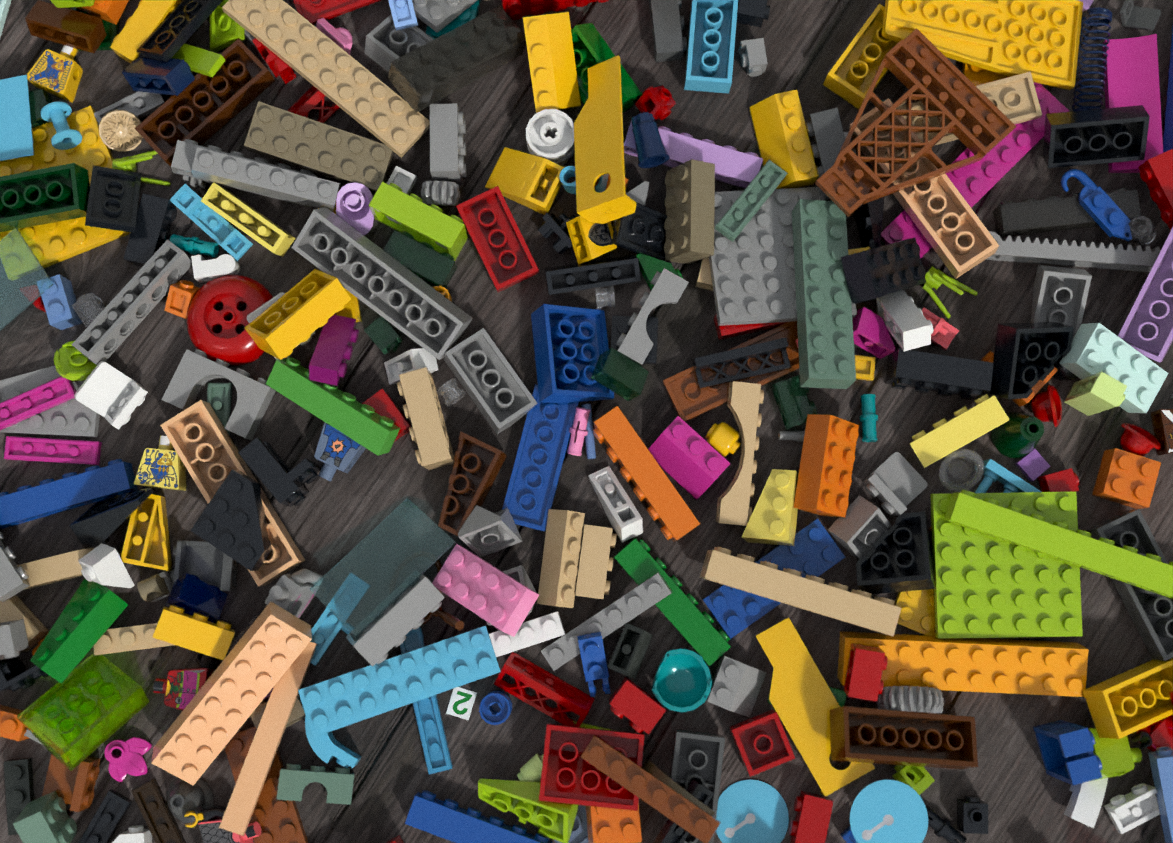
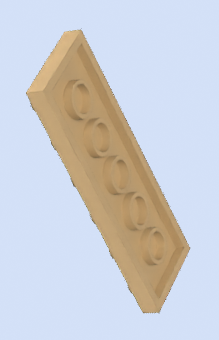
M1031 71L976 86L1014 125L1038 119L1042 116ZM921 101L911 103V110H923V103ZM903 105L899 109L907 110V105ZM911 116V126H923V116ZM928 117V127H940V120L937 117ZM915 132L921 142H923V132ZM928 133V142L938 133ZM947 133L935 145L954 141L958 138L953 133Z

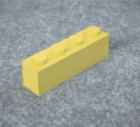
M215 182L212 183L201 200L202 203L274 254L284 257L296 239L232 192Z
M985 394L975 400L976 405L972 408L967 409L964 406L953 413L955 417L951 420L946 421L943 418L932 425L934 429L928 433L922 430L912 436L913 441L910 442V445L924 468L1010 420L995 395L989 397L988 394Z

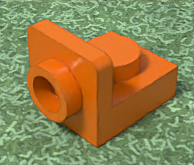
M180 280L170 285L164 311L186 319L190 302L200 288L187 280Z

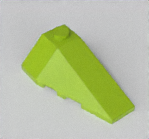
M479 779L478 798L502 812L510 811L519 817L518 821L524 825L527 821L539 828L538 833L562 843L569 842L579 805L539 801L541 782Z

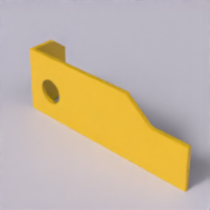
M619 55L588 68V99L574 122L577 213L591 223L605 224L633 214L636 210V202L627 196L625 192L621 63ZM605 174L610 175L611 182L609 187L603 192H596L595 184L598 178Z
M788 617L756 635L759 644L773 667L769 700L819 785L821 794L826 797L875 769L873 763L850 762L849 766L843 770H837L830 764V710L840 706L790 618Z

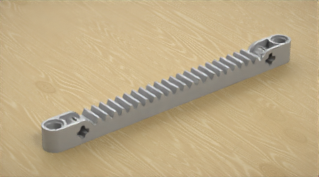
M989 231L999 247L996 253L985 260L1150 272L1160 253V248L1155 247L1151 250L1150 246L1142 249L1141 245L1132 248V245H1127L1123 248L1122 244L1114 247L1113 243L1104 246L1102 242L1095 246L1094 242L1086 245L1085 241L1077 244L1075 240L1068 244L1066 240L1058 243L1057 239L1049 243L1048 238L1040 242L1039 238L1030 241L1029 237L1021 241L1020 236L1012 240L1010 235L1002 240L997 233Z

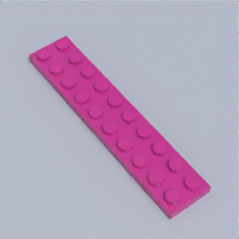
M1034 82L1042 112L1041 118L1015 124L1016 128L980 161L946 173L971 208L1044 137L1046 114L1069 112L1040 83ZM967 148L951 164L972 157L974 154ZM905 210L881 232V240L886 245L916 238V242L920 247V258L932 248Z

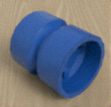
M501 690L489 692L479 705L481 718L491 725L503 723L512 711L513 703L510 696Z

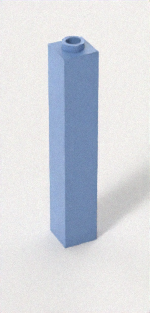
M1159 747L1156 751L1148 752L1154 786L1158 791L1156 796L1165 843H1173V749L1171 747Z

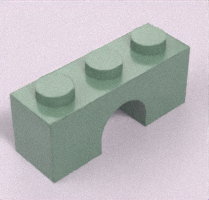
M286 764V768L280 769L276 800L302 801L304 788L309 783L319 782L327 790L326 803L351 805L354 773H350V768L335 767V771H325L326 766L311 765V770L301 769L300 764Z

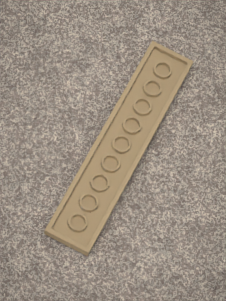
M229 0L222 7L224 13L401 158L430 128V121L285 1Z

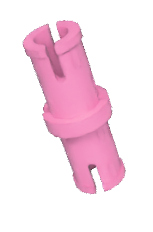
M576 407L573 427H570L569 430L571 437L567 450L568 454L582 455L584 438L588 435L586 428L591 412L590 409Z

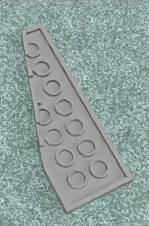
M55 366L0 380V403L61 377V375L56 372ZM85 380L72 381L76 392ZM73 398L2 429L0 433L98 438L100 414Z

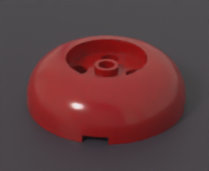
M225 275L210 280L195 293L188 307L186 325L193 345L196 349L205 352L208 357L207 359L214 362L216 359H220L229 363V366H241L259 359V356L265 351L257 346L246 330L241 334H238L236 330L241 328L242 325L246 327L249 324L247 316L272 299L273 295L258 281L242 275ZM222 302L224 305L223 309L216 311L217 304ZM246 303V309L239 311L238 305ZM219 324L222 326V331L216 334L214 331Z

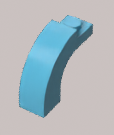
M305 715L307 739L316 755L325 763H329L333 757H336V762L341 766L354 768L362 756L341 744L334 737L332 731L312 738Z

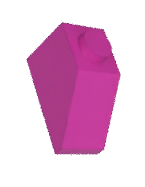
M865 307L857 310V315L852 318L854 344L879 359L895 352V345L883 318Z

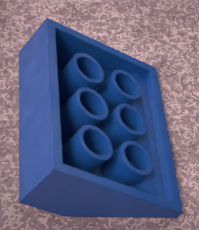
M543 304L531 313L539 402L572 403L613 399L614 390L605 311Z

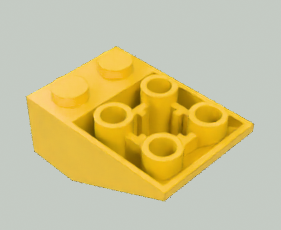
M505 147L485 188L490 190L498 186L504 197L545 215L549 212L562 186L559 176L564 167L548 159Z

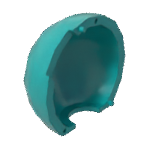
M681 648L664 654L652 683V692L660 704L669 710L683 713L695 710L706 701L711 692L712 679L709 667L702 659L703 657L692 650Z

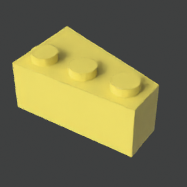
M772 469L742 535V538L748 543L794 546L798 509L793 508L798 481L796 470Z

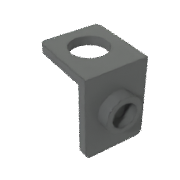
M1125 0L1120 10L1122 27L1148 31L1154 30L1161 15V10L1134 6L1133 0Z

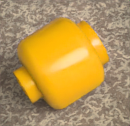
M725 422L715 423L705 436L707 442L723 457L729 453L734 455L741 445L738 442L740 433Z

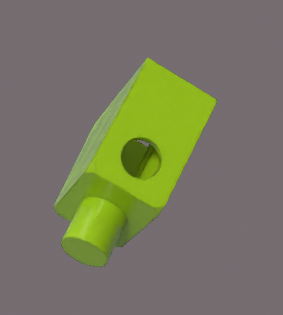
M1096 728L1088 729L1092 732L1095 739L1093 754L1097 755L1102 763V770H1100L1102 778L1100 779L1124 775L1134 769V763L1141 762V750L1139 748H1130L1127 736L1121 739L1099 738Z

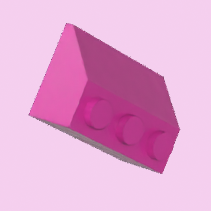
M679 416L676 417L648 449L659 466L696 500L731 464Z

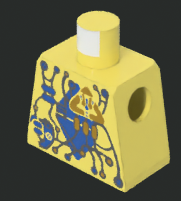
M160 436L158 449L146 448L144 450L134 485L186 491V467L177 452L173 451V445L167 436Z

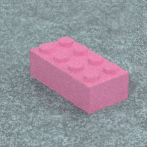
M457 543L432 582L437 589L500 631L513 637L539 597V594Z

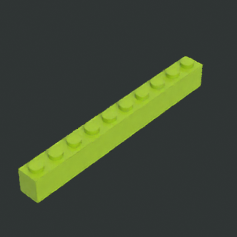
M961 490V493H952L944 517L945 521L1173 599V562L1169 561V564L1161 562V557L1148 553H1146V556L1137 554L1138 549L1123 545V548L1114 546L1115 541L1106 538L1093 539L1091 538V533L1083 530L1070 531L1068 530V525L1054 521L1053 524L1044 522L1045 517L1031 513L1030 516L1021 514L1022 509L1008 505L1007 509L998 506V501L990 498H984V501L975 498V493L967 490Z

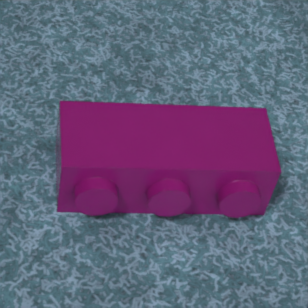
M335 314L328 319V322L323 326L309 364V380L337 386L340 377L344 378L347 369L346 359H351L353 346L351 345L352 342H357L359 329H355L356 319Z

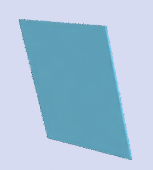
M27 75L1 79L0 161L34 155Z

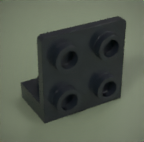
M17 658L0 660V691L10 689L11 692H14L20 688L24 690L36 684L35 679L41 676L43 678L50 676L37 666L26 671L24 664Z

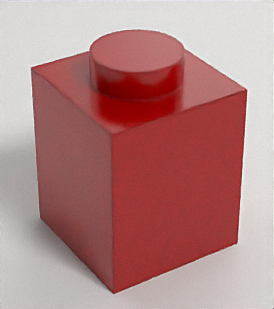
M1072 468L1037 477L1041 492L1079 491V478Z

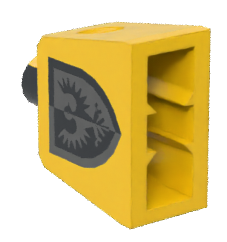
M582 216L566 222L578 265L617 248V245L612 244L615 226L612 227L611 222L605 224L591 223Z

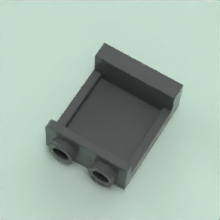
M177 540V545L173 548L175 568L172 569L170 577L173 588L236 591L239 564L237 561L208 542Z

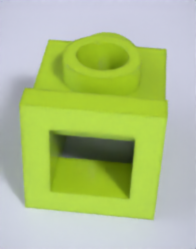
M896 765L894 767L896 772L892 775L896 781L907 784L919 795L935 781L928 771L920 766Z

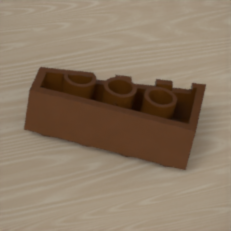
M461 431L458 449L455 452L452 474H450L448 482L449 487L438 527L457 536L475 506H482L507 457L501 450Z

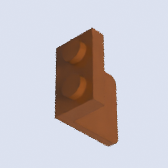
M53 752L42 796L56 791L65 804H70V811L80 812L89 808L94 799V787L99 775L100 758L78 754L65 757L57 752Z

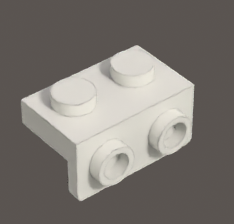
M1144 783L1135 785L1131 788V792L1126 795L1114 796L1110 799V803L1104 805L1118 833L1124 834L1160 815L1155 796L1158 791L1155 787Z

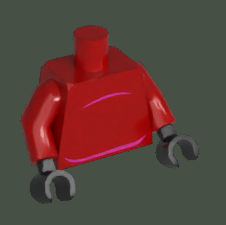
M1173 715L1138 730L1137 734L1131 737V740L1139 742L1141 744L1140 749L1147 748L1152 752L1156 751L1159 747H1171L1173 749Z

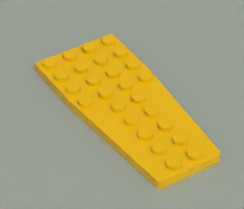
M885 0L882 36L886 39L900 42L917 28L947 58L1008 77L1031 71L1033 82L1071 90L1075 87L1083 2L1078 0Z

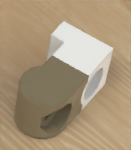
M168 571L156 574L137 583L138 591L146 602H156L176 593Z

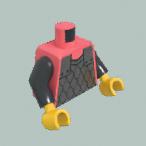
M224 806L203 809L200 813L188 811L184 814V817L189 815L195 817L194 822L186 823L185 826L192 828L198 823L203 843H254L253 838L261 835V826L258 822L249 823L244 836L219 828L227 808Z

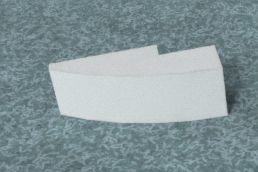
M1108 778L1071 785L1069 791H1072V795L1064 815L1094 828L1104 799Z

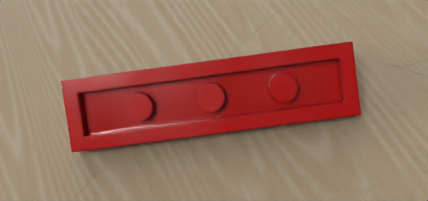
M312 86L287 111L308 118V113L312 109H319V119L316 121L324 123L340 107L335 103L332 106H324L325 95Z
M514 652L510 654L494 682V685L565 726L580 727L595 700L593 697ZM505 673L512 676L516 684H509L502 680ZM531 687L537 695L530 696L526 694L524 688ZM551 699L555 701L557 708L547 706L545 700ZM572 711L580 716L576 724L567 717L566 712Z

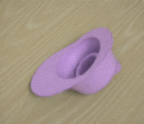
M347 183L341 187L336 198V215L363 235L369 233L374 221V215L369 207L373 198L369 188L362 183Z

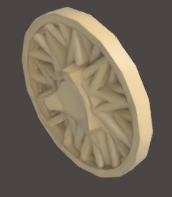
M116 109L102 117L99 124V135L103 143L110 149L127 152L135 149L143 139L135 129L141 121L135 114L127 110Z

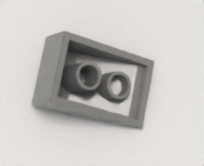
M1038 265L1033 287L1030 323L1057 322L1074 327V338L1082 323L1092 275L1084 269Z

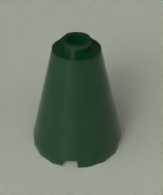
M1008 412L1006 415L1010 420L990 431L991 441L1001 455L1009 458H1021L1029 454L1036 447L1044 434V425L1036 417L1020 412Z

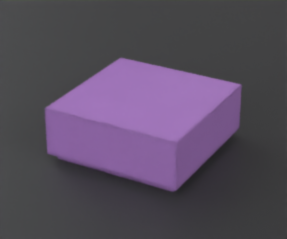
M1033 449L1015 463L1030 482L1034 481L1051 467L1036 449Z

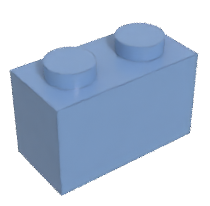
M59 274L37 281L51 326L64 330L83 323L70 280Z

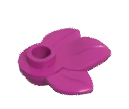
M132 737L127 741L116 739L109 742L104 754L107 761H109L108 771L111 777L122 782L127 774L132 776L146 774L148 768L142 755L150 750L152 744L140 737ZM120 749L122 754L115 756L112 751Z

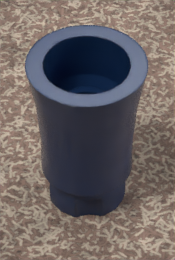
M644 112L634 116L631 121L637 149L638 166L640 168H652L668 161L670 157L661 139L653 114Z

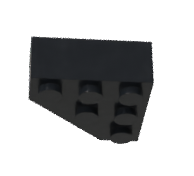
M1057 322L998 324L991 391L989 393L1006 399L1028 398L1033 392L1032 388L1039 380L1043 381L1055 368L1054 363L1061 356L1065 357L1071 351L1074 327Z
M232 469L190 531L250 571L259 570L272 551L266 528L265 511L261 501L260 484L241 471Z
M925 511L899 515L892 527L887 532H884L872 545L873 548L856 563L857 586L859 590L864 592L882 594L935 589L930 527Z

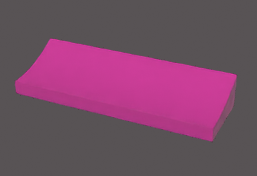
M1157 34L1125 39H1109L1110 42L1107 44L1109 47L1106 51L1108 57L1105 58L1107 64L1104 65L1107 68L1104 72L1106 75L1104 78L1105 107L1116 108L1143 105L1150 116L1145 159L1108 163L1109 173H1140L1138 167L1141 164L1163 153Z

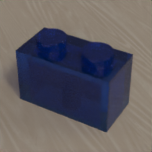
M186 573L175 580L166 606L175 605L185 609V614L191 616L194 613L205 615L208 617L207 621L213 623L220 618L228 594L220 591L214 585L201 581L199 577Z

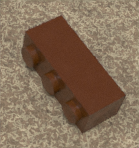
M40 0L36 2L25 17L32 36L93 54L107 36L102 18L73 9L57 8L52 3Z

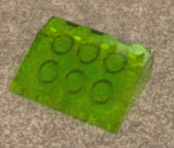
M93 653L73 669L62 684L60 682L56 683L21 712L17 718L56 759L72 771L149 703V700L141 685L106 657L94 655Z

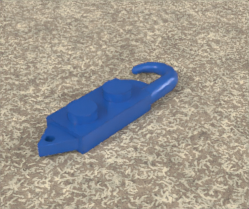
M1071 169L1065 172L1061 178L1063 190L1065 192L1069 191L1067 180L1070 177L1077 178L1084 186L1078 195L1079 204L1110 238L1114 236L1131 241L1132 235L1129 226L1131 220L1100 186L1098 187L1081 170Z

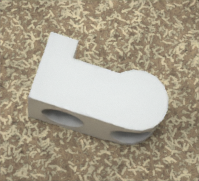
M223 254L217 259L206 260L201 255L191 256L194 279L199 283L209 282L220 276L238 275L240 271L239 263L228 254Z

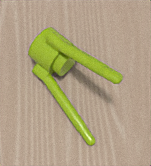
M153 150L134 156L113 159L112 167L113 169L136 172L137 162L152 159V155L158 153ZM141 177V182L164 186L171 185L168 181Z
M933 266L926 273V283L922 287L929 293L946 318H950L951 315L932 288L937 290L944 284L959 295H963L964 292L962 290L974 296L978 294L977 291L951 278Z

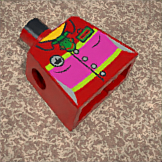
M200 667L170 670L167 679H155L153 692L165 694L164 705L184 710L213 674L214 669Z

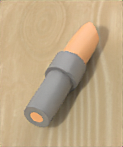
M805 430L779 431L778 440L803 442Z

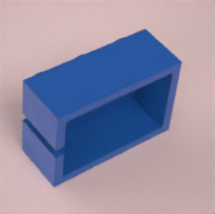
M1063 720L1033 727L1047 775L1071 785L1102 778L1100 772L1102 770L1101 760L1097 755L1093 754L1095 739L1087 727Z

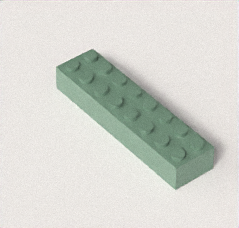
M799 199L792 210L800 387L847 389L856 381L852 304L841 257L848 255L846 215L833 201Z

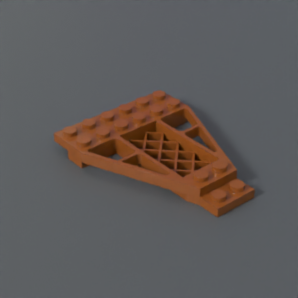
M916 28L909 36L901 40L885 54L833 166L815 184L849 217L862 204L980 161L1010 134L1016 126ZM883 68H888L908 88V91L891 107L886 106L873 93ZM911 100H920L923 103V110H911ZM868 101H871L882 112V115L851 142L850 139ZM907 102V110H900L899 108ZM895 115L907 116V125H894ZM911 116H923V126H911ZM890 117V125H881ZM928 117H937L940 120V127H928ZM878 131H890V141H877ZM894 131L906 132V142H895ZM911 132H923V142H911ZM873 133V141L865 140ZM928 133H938L928 142ZM947 133H953L974 156L947 166L932 151V147ZM861 146H872L873 157L860 156ZM877 147H890V157H877ZM894 147L906 148V158H894ZM911 148H922L911 158ZM921 157L928 158L938 168L932 172L893 185ZM864 162L873 163V171ZM877 163H889V174L877 173ZM894 163L904 164L894 173Z

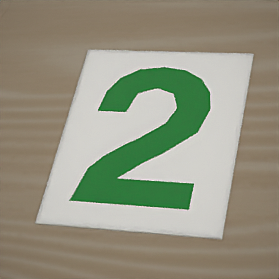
M460 687L454 688L446 714L469 721L477 693Z

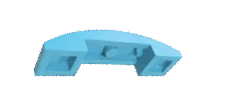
M184 184L170 201L238 261L253 244L221 215L202 203V198Z

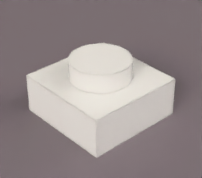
M396 166L387 184L394 183L402 189V192L409 195L417 180V176Z

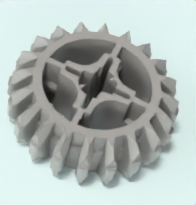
M883 687L882 694H878L876 704H878V709L940 714L943 712L944 698L942 697V692L937 688Z

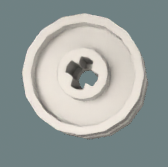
M545 109L536 113L529 120L526 127V142L529 153L548 159L558 165L566 164L575 152L574 123L566 113L557 109Z

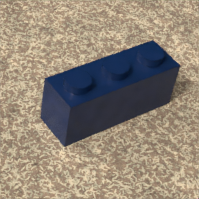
M139 56L122 71L133 91L178 96L195 80L190 71V66L184 59L171 58L168 62H162Z

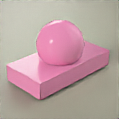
M324 18L317 19L316 28L350 55L352 35L349 30L341 27L335 28Z

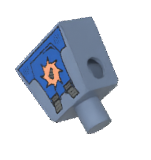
M325 422L314 455L315 459L324 462L318 476L331 481L337 469L348 473L366 448Z

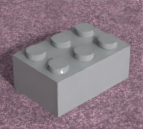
M457 103L430 104V173L434 181H450L463 185V177H467L466 164H464L463 156L466 155V142H464L466 120H464V113L459 111Z

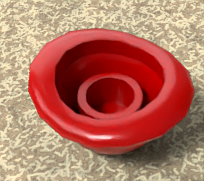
M1048 385L1047 391L1038 393L1033 397L1031 402L1032 413L1041 422H1053L1054 427H1057L1062 418V402L1057 389L1052 385Z
M1123 423L1121 425L1125 430L1121 436L1120 445L1126 452L1145 456L1153 448L1160 449V442L1149 431L1130 423Z

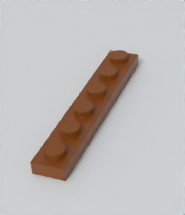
M597 736L592 738L581 758L703 843H709L721 823Z

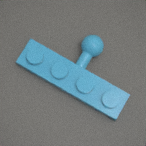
M350 573L311 629L312 640L310 642L317 644L310 662L314 666L318 664L341 630L349 634L355 629L347 621L371 585L353 573Z

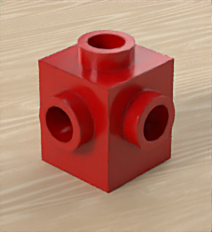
M663 85L647 88L635 103L641 113H652L654 120H663L671 114L670 109L676 104L671 92Z

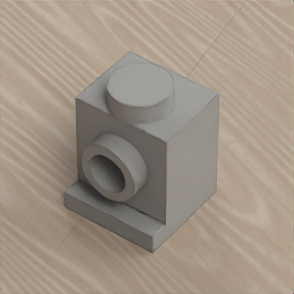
M764 38L741 41L739 54H741L742 67H746L747 75L751 77L761 75L765 72L768 64Z

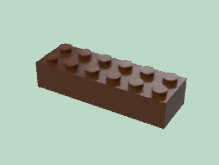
M239 38L221 53L225 62L213 78L198 73L194 77L195 80L178 96H171L135 128L170 167L177 140L184 142V139H189L201 146L275 81L269 70Z
M846 706L830 710L831 760L950 769L978 767L975 717Z

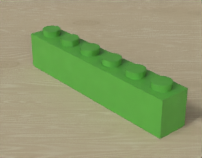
M287 357L286 359L276 360L266 382V385L377 456L389 453L401 429L394 424L392 419L375 413L373 407L356 401L354 395L342 392L335 385L309 380V369L302 367L300 362L294 358Z

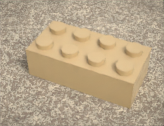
M425 367L400 374V382H397L400 396H403L406 400L403 409L406 418H409L413 426L409 427L412 441H415L418 445V450H415L418 464H421L428 470L454 464V454L431 372Z

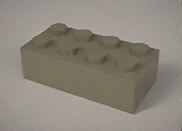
M691 159L667 171L665 177V207L667 215L664 223L666 230L664 244L665 261L691 264L714 255L715 164Z

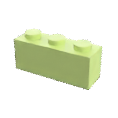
M1101 371L1075 382L1064 402L1090 416L1120 406L1126 395L1124 392L1127 386Z

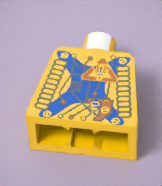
M66 45L63 46L60 54L49 49L45 50L27 73V80L35 87L73 103L83 73V68L73 60L78 50Z

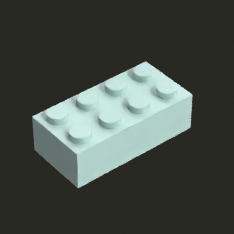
M1100 323L1081 324L1072 340L1071 351L1059 363L1080 379L1102 371L1127 386L1124 392L1126 396L1119 407L1128 413H1147L1168 375L1165 370Z

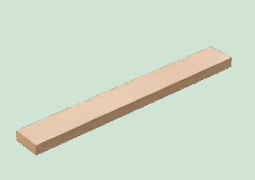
M309 642L274 685L219 828L242 836L245 835L299 694L298 690L301 689L317 647L316 643Z

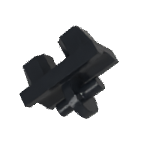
M546 213L542 217L545 221L538 228V231L545 238H549L555 232L560 238L552 246L559 254H563L570 248H573L566 222L576 217L572 215L568 218L562 213L558 219L554 214Z

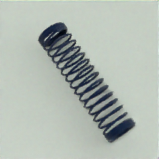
M1089 8L1082 13L1080 49L1078 51L1077 76L1074 87L1076 90L1073 92L1075 97L1073 98L1074 104L1072 109L1074 111L1092 110V108L1101 109L1099 107L1103 105V102L1100 100L1104 98L1101 93L1105 91L1102 86L1105 84L1103 79L1106 75L1103 72L1107 70L1104 65L1107 64L1105 58L1108 57L1106 51L1109 49L1107 44L1110 42L1107 38L1110 36L1108 31L1111 29V26L1108 24L1112 22V12L1106 8ZM1091 14H1104V15H1107V16H1099V15H1098V16H1092V17H1088V18L1085 17V16L1091 15ZM1087 26H1108L1107 30L1085 29ZM1090 32H1091V33H1104V32H1105V33L1108 34V36H1106V37H1101V36L1087 37V36H1085L1084 34L1090 33ZM1089 39H1091V40H1103V39H1105V40H1107V43H1105V44H1101V43L1087 44V43H1085V42H1083V41L1089 40ZM1088 46H1091V47H1101V46H1104V47H1106V50H1103V51H1101V50L1088 51V50H1085V49H1083V48H1084V47H1088ZM1087 53H1092V54L1104 53V54H1106V56H1105V57H1102V58H1100V57H1090V58H1088V57H1084V56H1082V55L1087 54ZM1086 60H1095V61H1096V60H1103V61H1105V63H1104V64H1101V65H1100V64H1089V65H1088V64H1084V63H1082V62H1083V61H1086ZM1085 67H1103V68H1104V70H1103V71H1100V72H1099V71H1084V70H1081V69H1082V68H1085ZM1102 74L1104 77L1099 79L1083 78L1081 75ZM1083 81H1101V82H1103V84H1101V85H1083V84H1081L1080 82H1083ZM1083 88H1101L1102 91H1100V92H1083V91H1080L1079 89H1083ZM1082 95H1100L1102 98H1099V99H1083V98H1080L1079 96H1082ZM1088 101L1101 103V105L1083 106L1079 105L1078 103Z

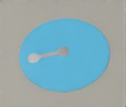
M742 780L730 785L718 798L716 819L721 823L716 833L722 843H781L784 839L789 824L788 809L783 797L771 785L759 780Z
M880 780L869 784L856 796L850 811V826L857 843H922L928 829V813L922 798L913 788L896 780Z

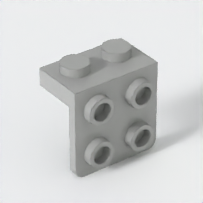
M899 452L893 453L862 481L866 485L865 488L869 494L877 497L881 501L883 509L893 516H898L908 509L906 506L927 488V482Z

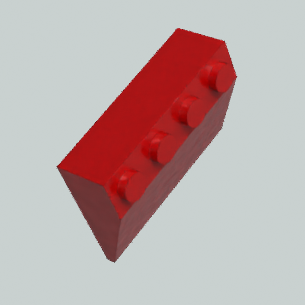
M547 724L539 801L638 811L639 797L581 758L592 738L597 736L642 767L644 734Z

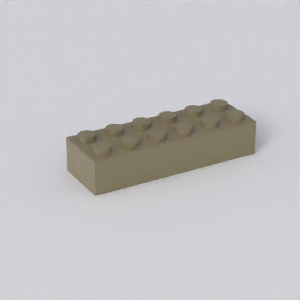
M260 101L257 103L244 143L247 151L300 169L312 171L315 174L345 184L353 182L362 183L372 193H376L381 183L385 181L394 153L385 144Z

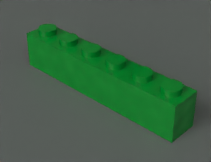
M635 538L614 559L637 585L660 572L672 593L656 603V607L692 648L703 657L702 659L706 664L711 666L731 647L727 643L730 638L722 629L717 631L711 625L714 620L706 611L701 613L696 608L698 602L690 593L685 595L680 589L683 586L674 575L669 577L664 571L667 568L658 557L653 559L648 553L651 550L650 547L642 539L638 542Z

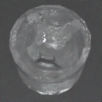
M614 286L595 288L597 310L605 306L615 308Z
M455 378L447 381L437 389L439 396L444 397V403L447 407L455 404L466 395L465 391L458 387V382Z

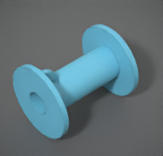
M60 101L45 105L41 109L40 115L43 120L52 122L56 130V134L51 138L52 146L59 150H67L79 145L82 141V135L79 131L70 129L66 118L70 116L72 109L68 103Z

